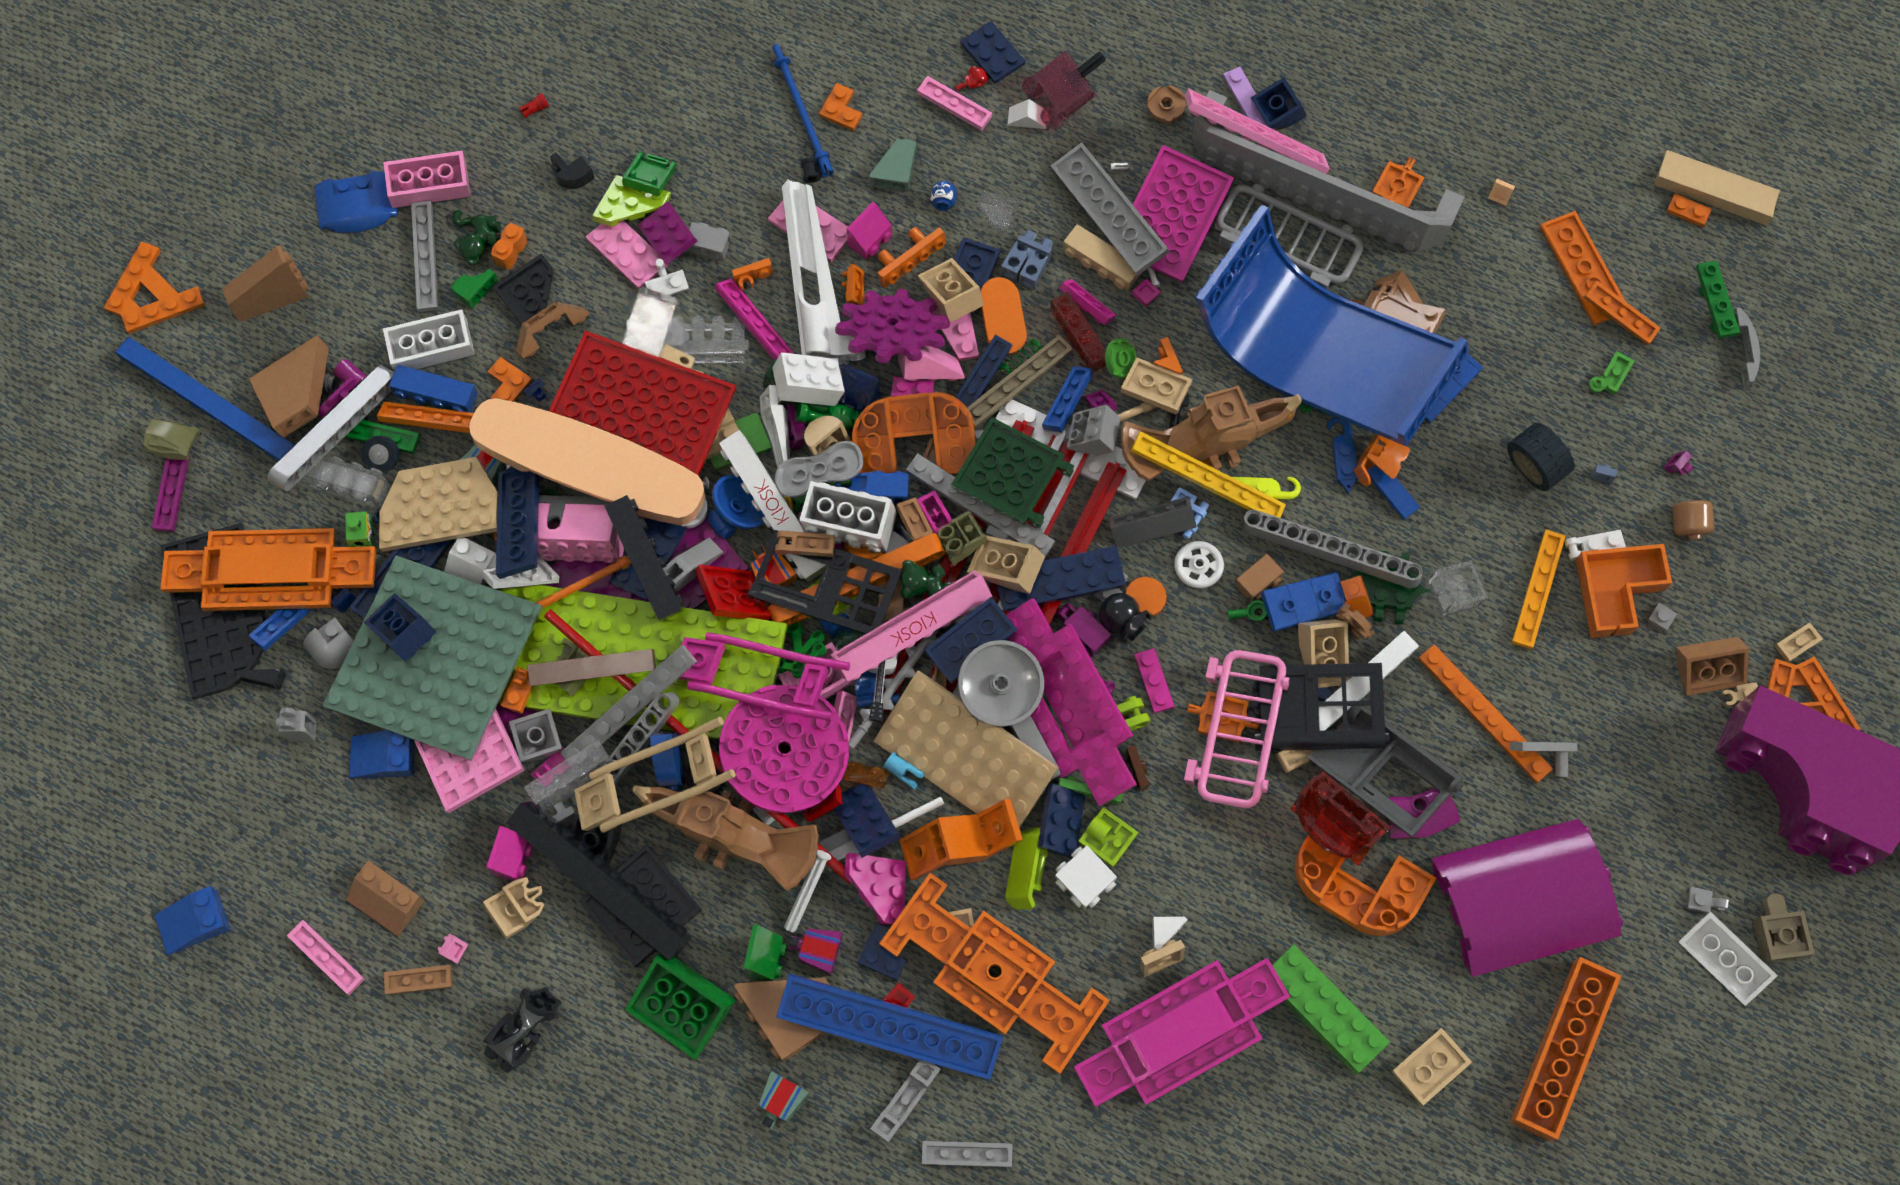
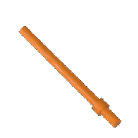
M624 555L618 558L617 562L536 602V604L542 605L543 609L620 569L624 570L630 567L631 561L628 556L625 557Z

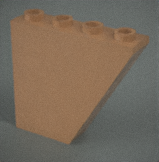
M279 245L227 284L222 290L229 308L238 321L242 322L308 298L306 290H309L305 278L303 279L300 270L297 269L294 260L292 261L289 252H284L281 245Z
M318 335L249 378L273 429L283 438L318 416L329 350L328 346Z
M825 977L809 978L811 980L829 985ZM787 980L737 983L734 985L737 990L734 993L740 1004L745 1002L749 1008L746 1011L752 1023L757 1021L761 1028L758 1032L764 1041L769 1039L773 1045L770 1050L776 1060L781 1058L785 1062L827 1033L776 1018Z

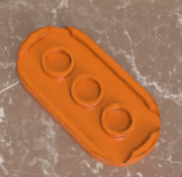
M1001 277L992 278L983 285L980 291L984 306L981 307L986 339L989 344L996 334L1013 345L1008 355H1013L1023 347L1027 338L1019 291L1014 283L1008 279Z

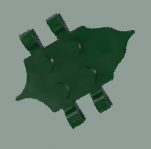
M1380 551L1389 554V551ZM1401 553L1400 558L1409 561L1410 554ZM1387 568L1390 571L1397 570L1396 568ZM1356 571L1348 578L1340 580L1344 581L1362 575L1371 606L1375 607L1373 621L1382 622L1384 608L1395 610L1394 624H1403L1405 611L1412 609L1416 598L1423 593L1432 592V590L1424 588L1421 584L1415 588H1408L1360 571ZM1414 573L1407 574L1410 578H1416Z

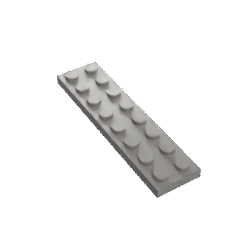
M1082 142L1051 165L1052 170L1137 276L1170 252Z

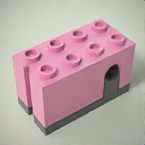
M540 495L538 510V553L547 561L617 562V559L623 556L624 547L604 507L611 502L596 497Z

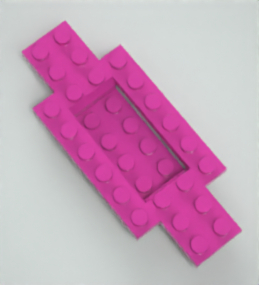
M1031 598L1006 615L1018 629L1008 640L1028 649L1039 662L1044 676L1043 692L1074 748H1070L1043 697L1030 716L1059 767L1060 778H1066L1079 770L1098 806H1102L1137 785L1117 749L1120 744L1132 738L1133 734L1073 625L1068 624L1061 630L1053 633L1036 600Z
M1268 958L1228 979L1219 961L1216 960L1104 1023L1102 1027L1112 1045L1074 1066L1095 1107L1134 1085L1145 1105L1263 1040L1252 1019L1289 999L1290 995Z

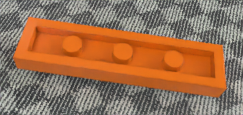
M1597 280L1593 282L1583 297L1646 345L1651 343L1660 330L1658 325Z

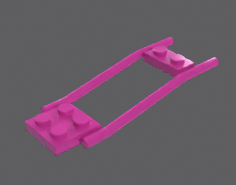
M707 632L705 640L684 637L682 645L688 649L697 660V663L678 679L689 681L687 684L688 690L709 693L793 715L832 721L834 717L833 712L815 709L828 673L827 668L849 671L850 662L809 656L728 635ZM725 644L805 663L806 665L793 700L794 704L789 705L713 686L712 683L723 656Z

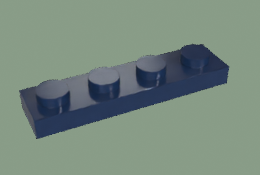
M995 334L959 390L956 398L966 407L979 399L1013 345Z

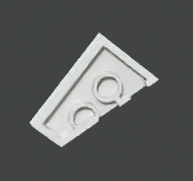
M539 554L537 568L501 579L496 576V567L483 570L482 572L483 579L493 589L559 583V575Z

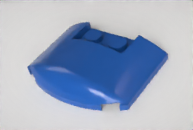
M371 171V174L339 180H332L330 178L314 186L319 227L323 230L325 227L337 233L362 232L385 224V221L392 215L394 217L398 215L397 208H392L388 199L385 172Z

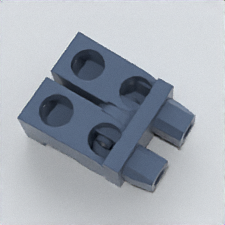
M1027 230L1023 236L1019 235L1016 243L1001 265L1000 275L1015 282L1019 278V284L1035 290L1043 271L1051 259L1053 241L1044 238L1041 244L1035 242L1037 235L1035 232Z

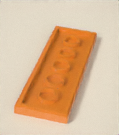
M1576 211L1540 224V230L1593 326L1610 320V317L1583 298L1593 282L1599 281L1624 301L1625 299Z

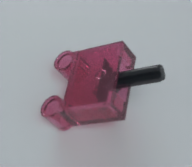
M1064 51L1032 77H1027L1023 80L1021 88L1025 94L1031 98L1038 99L1045 91L1054 105L1053 108L1046 107L1041 111L1040 118L1044 124L1053 129L1059 128L1066 118L1096 96L1086 76L1106 61L1105 56L1098 52L1078 67L1073 57ZM1054 115L1053 120L1049 121L1050 117Z

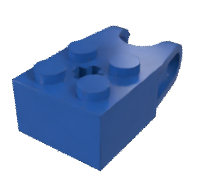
M882 471L859 473L850 480L852 482L851 485L843 486L852 491L865 492L878 497H887L892 500L895 509L898 503L909 500V474H904L900 471L893 473H884ZM836 482V487H841L840 482Z

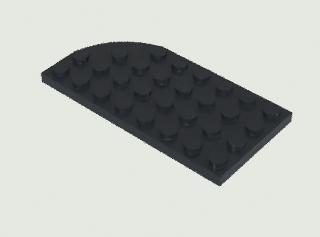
M242 523L213 531L245 530V527ZM208 532L160 545L163 560L164 551L204 550V547H207ZM224 584V588L257 587V584ZM170 592L191 698L195 700L224 692L239 684L242 680L235 675L236 671L253 670L264 651L249 638V634L265 621L263 611H203L201 609L202 592Z

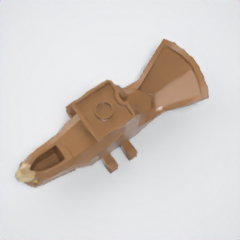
M1239 385L1229 389H1222L1204 395L1201 405L1189 409L1190 413H1187V419L1164 431L1146 428L1125 421L1121 430L1122 454L1132 471L1134 470L1139 477L1147 482L1166 470L1131 452L1137 434L1141 431L1199 461L1208 460L1209 466L1212 465L1218 471L1222 468L1218 456L1226 454L1230 468H1236L1239 466L1238 463L1241 462L1237 450L1245 448L1253 440L1259 439L1290 422L1302 398L1299 394H1296L1292 397L1273 398L1248 405Z
M635 785L632 788V792L639 798L642 807L679 793L657 786L642 787ZM726 790L723 791L721 796L705 791L650 813L680 830L686 837L700 843L694 854L697 860L705 863L709 856V849L712 848L719 851L713 865L723 871L727 866L729 855L737 859L757 863L763 866L787 891L797 886L801 879L805 878L817 858L819 835L816 825L775 829L750 816L749 813L754 805L743 798L739 808L732 806L735 796Z

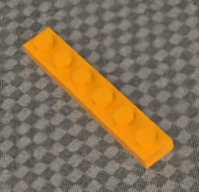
M1547 529L1543 533L1512 638V644L1530 650L1534 647L1565 535Z

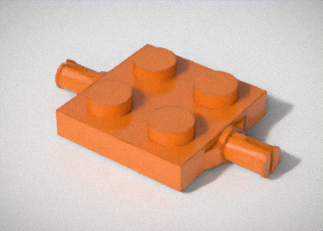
M1412 157L1408 158L1405 166L1389 161L1372 193L1409 208L1425 177L1412 170L1416 162L1414 158L1411 162Z
M1207 691L1205 702L1201 707L1192 704L1188 705L1187 712L1199 715L1200 723L1197 733L1208 735L1217 693ZM1225 696L1222 712L1247 716L1249 701ZM1221 716L1217 732L1241 737L1245 727L1258 730L1259 723ZM1216 736V738H1220V739H1224V740H1228V741H1232V742L1239 743L1238 740H1233V739L1222 738V737H1217V736Z

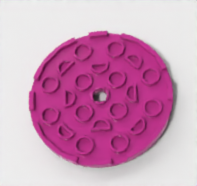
M771 685L760 688L749 695L793 705L798 686ZM819 696L815 709L833 712L834 717L832 721L793 715L741 701L734 706L727 716L721 731L719 758L723 772L730 769L735 771L736 776L728 780V782L739 796L750 804L766 811L794 813L819 804L834 791L845 773L849 758V746L845 725L836 713L835 708L826 699ZM779 744H788L790 752L781 754L778 749Z

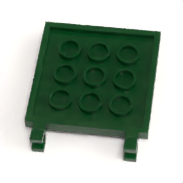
M991 417L952 482L951 487L1022 525H1025L1028 520L1033 526L1040 529L1044 523V516L1033 512L1035 506L1056 470L1058 469L1063 475L1070 478L1074 472V465L1063 461V453Z

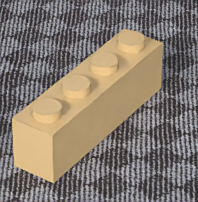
M1078 224L1063 242V250L1068 257H1075L1084 267L1092 268L1097 271L1100 277L1113 281L1114 285L1119 289L1124 288L1129 291L1140 276L1135 274L1113 246Z

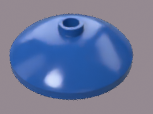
M734 474L723 476L716 482L712 490L713 504L720 516L731 525L741 529H755L764 523L762 518L765 515L762 510L757 511L751 502L754 498L751 493L747 495L742 488L743 480L741 477L736 478Z

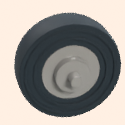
M374 436L363 445L361 452L362 460L372 471L387 472L398 463L399 448L389 437Z

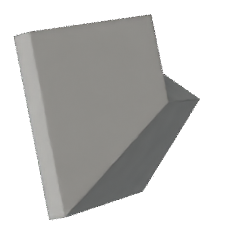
M550 709L509 721L520 762L545 760L562 750Z

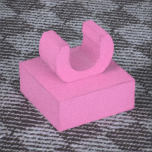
M449 934L443 938L445 940L443 946L438 947V954L458 964L468 944Z

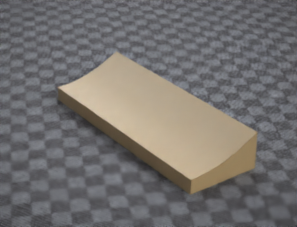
M1669 150L1664 155L1654 182L1655 186L1766 226L1773 218L1780 192L1778 189Z

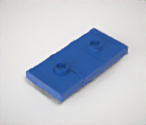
M1469 354L1466 355L1424 420L1428 424L1483 369Z
M1338 572L1261 591L1272 631L1275 632L1298 626V623L1312 622L1337 615L1338 609L1346 601Z

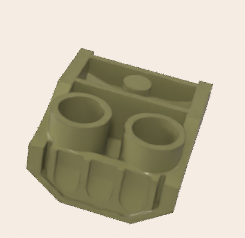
M152 419L145 432V451L153 453L156 457L188 460V454L197 435H200V429L177 422Z
M970 510L951 520L948 525L940 528L937 534L946 552L945 554L953 566H956L958 562L973 553L987 540Z

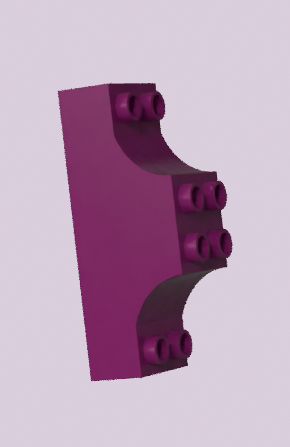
M1761 685L1732 708L1715 752L1726 757L1724 764L1730 769L1741 773H1749L1750 769L1755 770L1769 784L1777 799L1780 811V825L1777 834L1789 839L1787 846L1790 850L1804 856H1813L1814 852L1819 853L1830 859L1828 865L1831 869L1850 876L1855 875L1856 871L1860 872L1892 855L1895 847L1900 845L1899 748Z

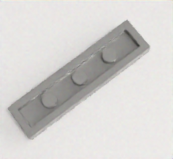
M922 1141V1165L1012 1167V1144Z

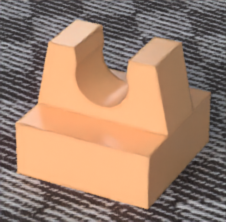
M1496 179L1488 199L1506 206L1515 186Z

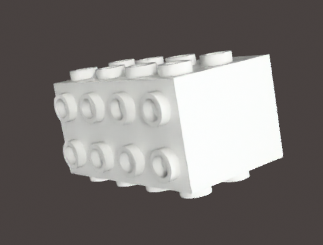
M810 481L799 521L808 533L834 534L836 544L846 542L853 548L863 546L867 547L871 552L880 553V551H887L897 512L892 500L887 497H878L865 492L852 491L844 487H835L822 482Z

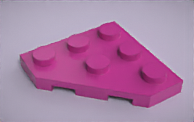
M847 853L845 858V877L849 882H853L859 890L858 894L865 904L876 913L879 923L892 926L905 908L906 861L869 855L861 858L859 854Z

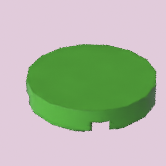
M1124 338L1112 340L1105 352L1107 369L1113 377L1118 379L1127 377L1137 358L1135 348L1128 343L1129 340Z

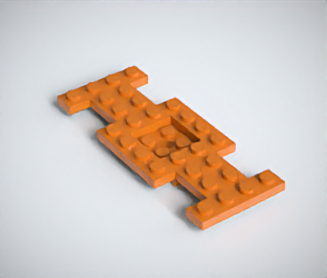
M929 873L879 945L897 957L907 942L911 940L945 965L933 984L1005 1035L1018 1017L1052 1041L1053 1045L1042 1059V1062L1060 1074L1110 1000L1091 988L1080 1005L1072 1001L1043 980L1055 963L1053 959L984 910L971 928L936 904L948 885L932 873ZM993 965L998 966L1001 969V975L996 978L990 976L989 967Z

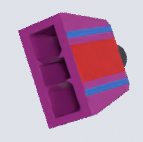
M806 929L804 938L791 936L788 948L800 951L798 956L799 962L831 976L843 935L839 931Z

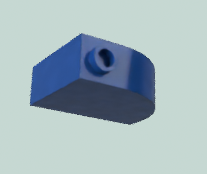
M651 735V747L679 735ZM682 744L652 756L658 785L660 787H667V789L672 791L680 790V785H685Z

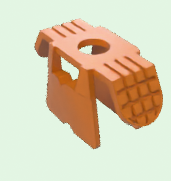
M1374 433L1362 453L1354 473L1364 486L1371 484L1367 470L1374 465L1381 469L1388 477L1394 479L1401 469L1400 462L1405 461L1410 448ZM1378 441H1381L1385 446L1377 444Z

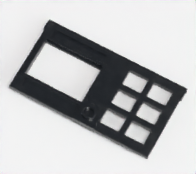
M774 530L755 581L748 592L749 598L767 602L863 634H867L883 624L902 574L901 569L834 548L833 557L794 554L826 565L814 596L763 580L774 554L775 545L778 544V530ZM792 540L786 541V544L791 545ZM851 564L868 569L864 581L847 577ZM874 571L890 576L886 589L869 584ZM844 583L860 587L856 600L840 595ZM866 590L883 595L879 607L862 602ZM837 601L854 606L849 619L832 614ZM859 609L876 613L872 626L855 621Z

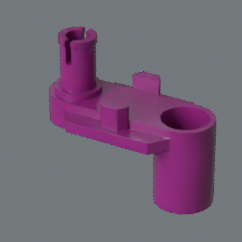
M347 359L340 361L334 369V375L344 383L320 406L318 414L322 418L328 415L367 377Z

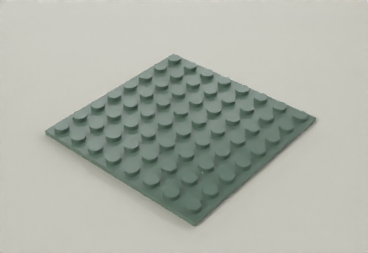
M395 556L322 706L462 758L472 760L543 606ZM394 593L419 613L436 631L432 638L421 646L415 655L406 662L364 623Z

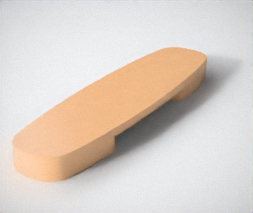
M497 398L481 403L471 419L469 428L474 443L480 450L519 471H531L571 489L608 502H613L628 495L630 500L635 499L639 510L636 511L638 516L675 525H685L695 520L704 504L703 482L697 474L647 448L599 428L546 410Z

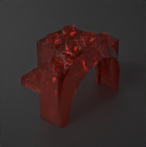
M1324 771L1318 776L1315 775L1308 782L1291 807V810L1298 815L1299 821L1306 833L1316 844L1333 855L1349 858L1357 866L1360 865L1391 828Z

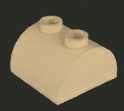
M823 416L811 421L804 433V439L812 456L823 452L835 443L842 441L851 442L842 421L833 416Z

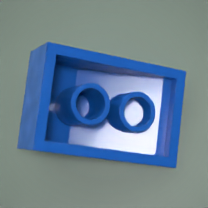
M388 730L352 736L349 778L414 776L415 741Z
M211 886L187 895L155 915L167 955L230 931L218 890Z

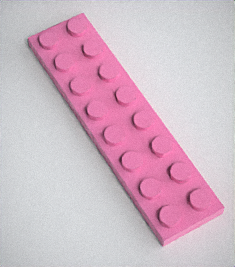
M1189 88L1185 93L1188 109L1193 115H1202L1214 125L1219 123L1227 131L1241 134V137L1247 141L1254 140L1258 142L1259 146L1266 149L1270 148L1278 154L1287 156L1326 174L1330 168L1323 153Z

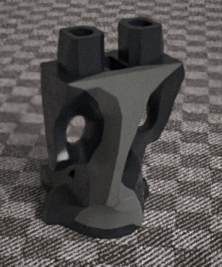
M546 987L535 992H530L524 988L520 994L522 1001L517 1011L513 1015L507 1013L493 1027L483 1041L487 1045L484 1055L491 1060L496 1059L500 1055L503 1058L500 1068L506 1073L525 1063L541 1037L539 1033L532 1032L537 1024L542 1021H551L558 1015L556 1010L562 1002L553 997ZM505 1025L509 1028L508 1033H505L503 1030ZM525 1037L530 1038V1042L527 1046H525Z

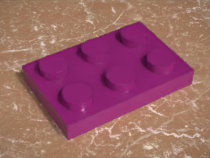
M669 201L638 224V227L666 266L698 242Z

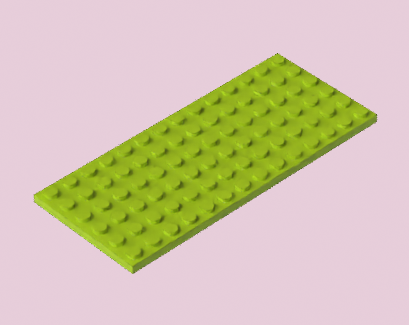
M529 585L500 588V591L536 603L563 588ZM576 591L541 609L498 704L502 703L517 667L528 670L527 665L557 661L558 656L562 655L564 648L562 641L564 638H568L544 618V615L550 609L603 655L654 649L656 668L682 645L684 637L705 640L706 633L710 632L783 649L788 626L786 623L755 618L740 619L714 616L710 611L682 607L683 612L660 622L650 602ZM725 644V650L712 685L745 694H751L760 688L775 685L781 657ZM652 671L626 675L638 684ZM612 676L587 679L573 697L555 683L536 685L532 689L525 708L538 711L550 709L552 713L598 720L629 691ZM677 679L662 692L670 691L678 696L679 705L672 713V716L690 731L719 716L725 722L731 710L739 702L709 693L688 690L687 684L689 681ZM664 697L663 703L666 707H669V700ZM645 707L626 725L634 726V724L644 713L647 707ZM651 714V721L656 724L657 718L654 714ZM666 724L660 729V731L675 733ZM723 725L705 734L709 739L720 740Z

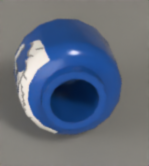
M946 180L937 182L932 187L931 204L939 211L951 209L956 203L957 188Z

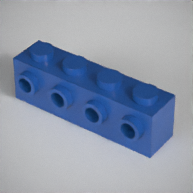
M397 365L389 385L393 394L400 399L410 398L419 404H432L438 409L448 408L453 411L471 413L478 395L474 384Z

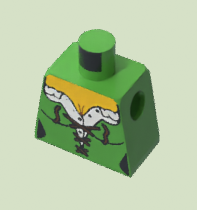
M365 511L346 513V542L348 546H374L373 516Z

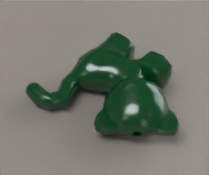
M455 210L452 216L453 223L459 227L472 225L476 233H470L463 238L457 239L454 242V246L459 249L460 254L467 260L470 266L476 265L485 254L486 245L490 244L491 248H493L494 244L500 240L496 238V233L501 232V223L496 221V215L478 214L461 220V211Z
M905 560L902 563L901 596L904 599L920 595L925 591L928 597L951 584L950 582H942V578L946 574L940 564L933 566L931 574H929L923 566L916 565L911 560Z

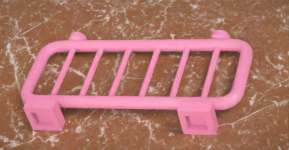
M1234 650L1225 657L1223 666H1221L1218 658L1210 657L1206 673L1207 682L1216 684L1217 678H1220L1202 766L1201 768L1199 767L1197 760L1188 759L1184 777L1186 784L1194 786L1195 781L1198 780V792L1204 800L1240 808H1251L1259 802L1262 792L1267 793L1269 780H1265L1274 730L1282 691L1288 690L1290 680L1289 677H1285L1286 666L1280 658ZM1240 658L1273 664L1278 669L1276 679L1231 672L1232 661ZM1229 675L1274 683L1272 700L1226 692ZM1225 696L1271 704L1268 720L1222 712ZM1220 717L1267 724L1264 741L1218 733ZM1216 736L1263 745L1260 761L1213 753ZM1212 757L1258 765L1256 781L1251 782L1209 774ZM1213 778L1254 786L1253 795L1250 799L1244 800L1209 793L1206 789L1207 779Z

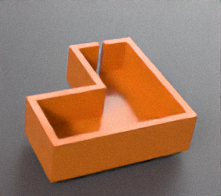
M1664 544L1582 551L1575 559L1590 638L1609 637L1612 633L1613 636L1633 634L1639 625L1632 594L1665 591L1672 584Z

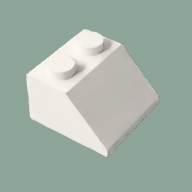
M464 537L458 538L448 554L444 572L485 586L487 582L483 579L482 572L483 570L496 567V553Z

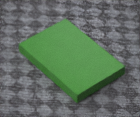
M758 413L735 421L738 429L744 434L757 455L772 450ZM721 453L710 458L715 471L732 465L730 460L726 461Z

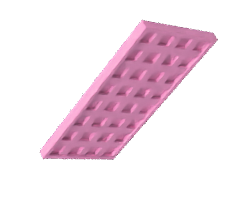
M496 708L472 760L414 740L445 811L448 813L525 771Z

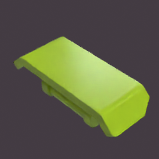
M1041 827L1028 828L1021 831L1023 840L1014 844L1005 899L1016 910H1031L1035 907L1032 893L1033 891L1041 892L1042 890L1041 882L1048 851L1038 848Z

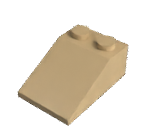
M953 258L918 275V279L931 299L935 300L937 309L943 316L949 318L950 323L984 306L979 286Z
M985 535L987 540L976 549L967 572L971 573L975 570L983 576L984 580L1014 591L1030 594L1045 556L1034 545Z
M1332 619L1298 623L1299 647L1304 665L1349 664L1348 622ZM1341 677L1318 678V688L1342 685Z

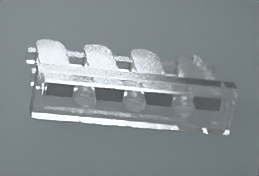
M677 316L673 318L672 324H668V331H672V341H668V345L694 357V363L749 362V340H745V330L748 329L738 316L733 317L732 323H724L722 316H715L710 324H704V319L701 316L694 317L692 324H684V319ZM712 330V340H704L705 331ZM725 330H732V340H725ZM684 331H692V341H684Z

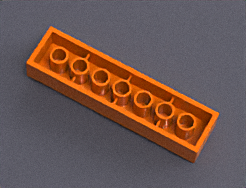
M1582 957L1573 961L1510 1123L1550 1142L1559 1139L1621 975Z

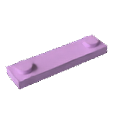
M1241 67L1223 73L1222 77L1244 116L1267 126L1251 100V97L1256 95Z

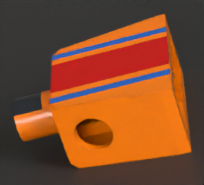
M759 546L752 551L757 559L751 563L755 578L766 553L763 546ZM774 551L763 580L786 587L798 580L797 573L782 555L776 554Z

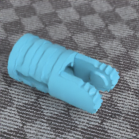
M895 752L890 755L883 766L884 769L893 773V775L897 776L898 779L914 790L917 787V783L905 774L909 770L919 778H923L925 775Z

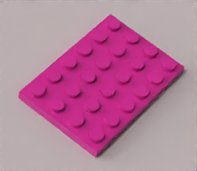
M1162 145L1133 203V206L1170 251L1149 268L1183 283L1234 177Z

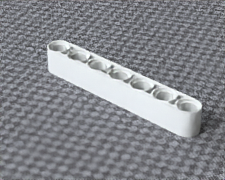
M1403 631L1368 663H1382L1384 679L1408 658L1419 645ZM1352 677L1346 682L1347 701H1360L1370 692L1369 677ZM1342 686L1326 701H1342ZM1342 706L1319 707L1320 731L1329 729L1343 716ZM1347 706V711H1349L1352 706Z

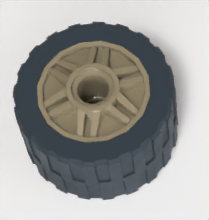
M1533 423L1507 445V452L1513 465L1538 490H1550L1574 471L1575 463L1571 452L1561 438L1542 423Z

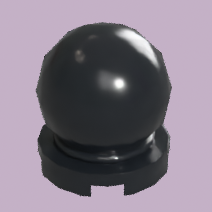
M1125 593L1111 594L1104 599L1099 609L1102 625L1112 633H1119V641L1124 646L1128 645V639L1133 641L1146 628L1144 622L1147 619L1152 620L1153 615L1148 610L1140 612L1137 601Z

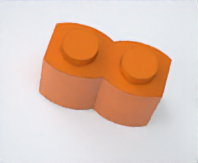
M509 223L504 228L501 239L494 244L491 251L495 265L506 270L514 266L517 254L525 248L527 243V237L522 227Z

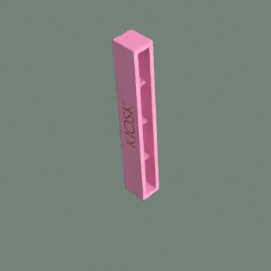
M974 570L830 656L833 660L850 662L849 671L840 669L838 671L847 682L856 680L865 671L875 669L879 666V663L895 657L904 648L912 647L921 638L931 636L936 629L946 627L953 619L968 614L970 609L980 606L992 595L983 576Z

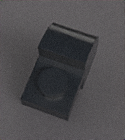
M556 152L550 156L551 168L562 187L578 189L595 179L593 170L581 156L569 165Z

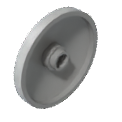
M1006 640L990 641L975 648L964 660L958 675L959 696L966 710L982 723L998 727L1011 726L1029 717L1039 705L1044 691L1043 672L1035 656L1022 645Z

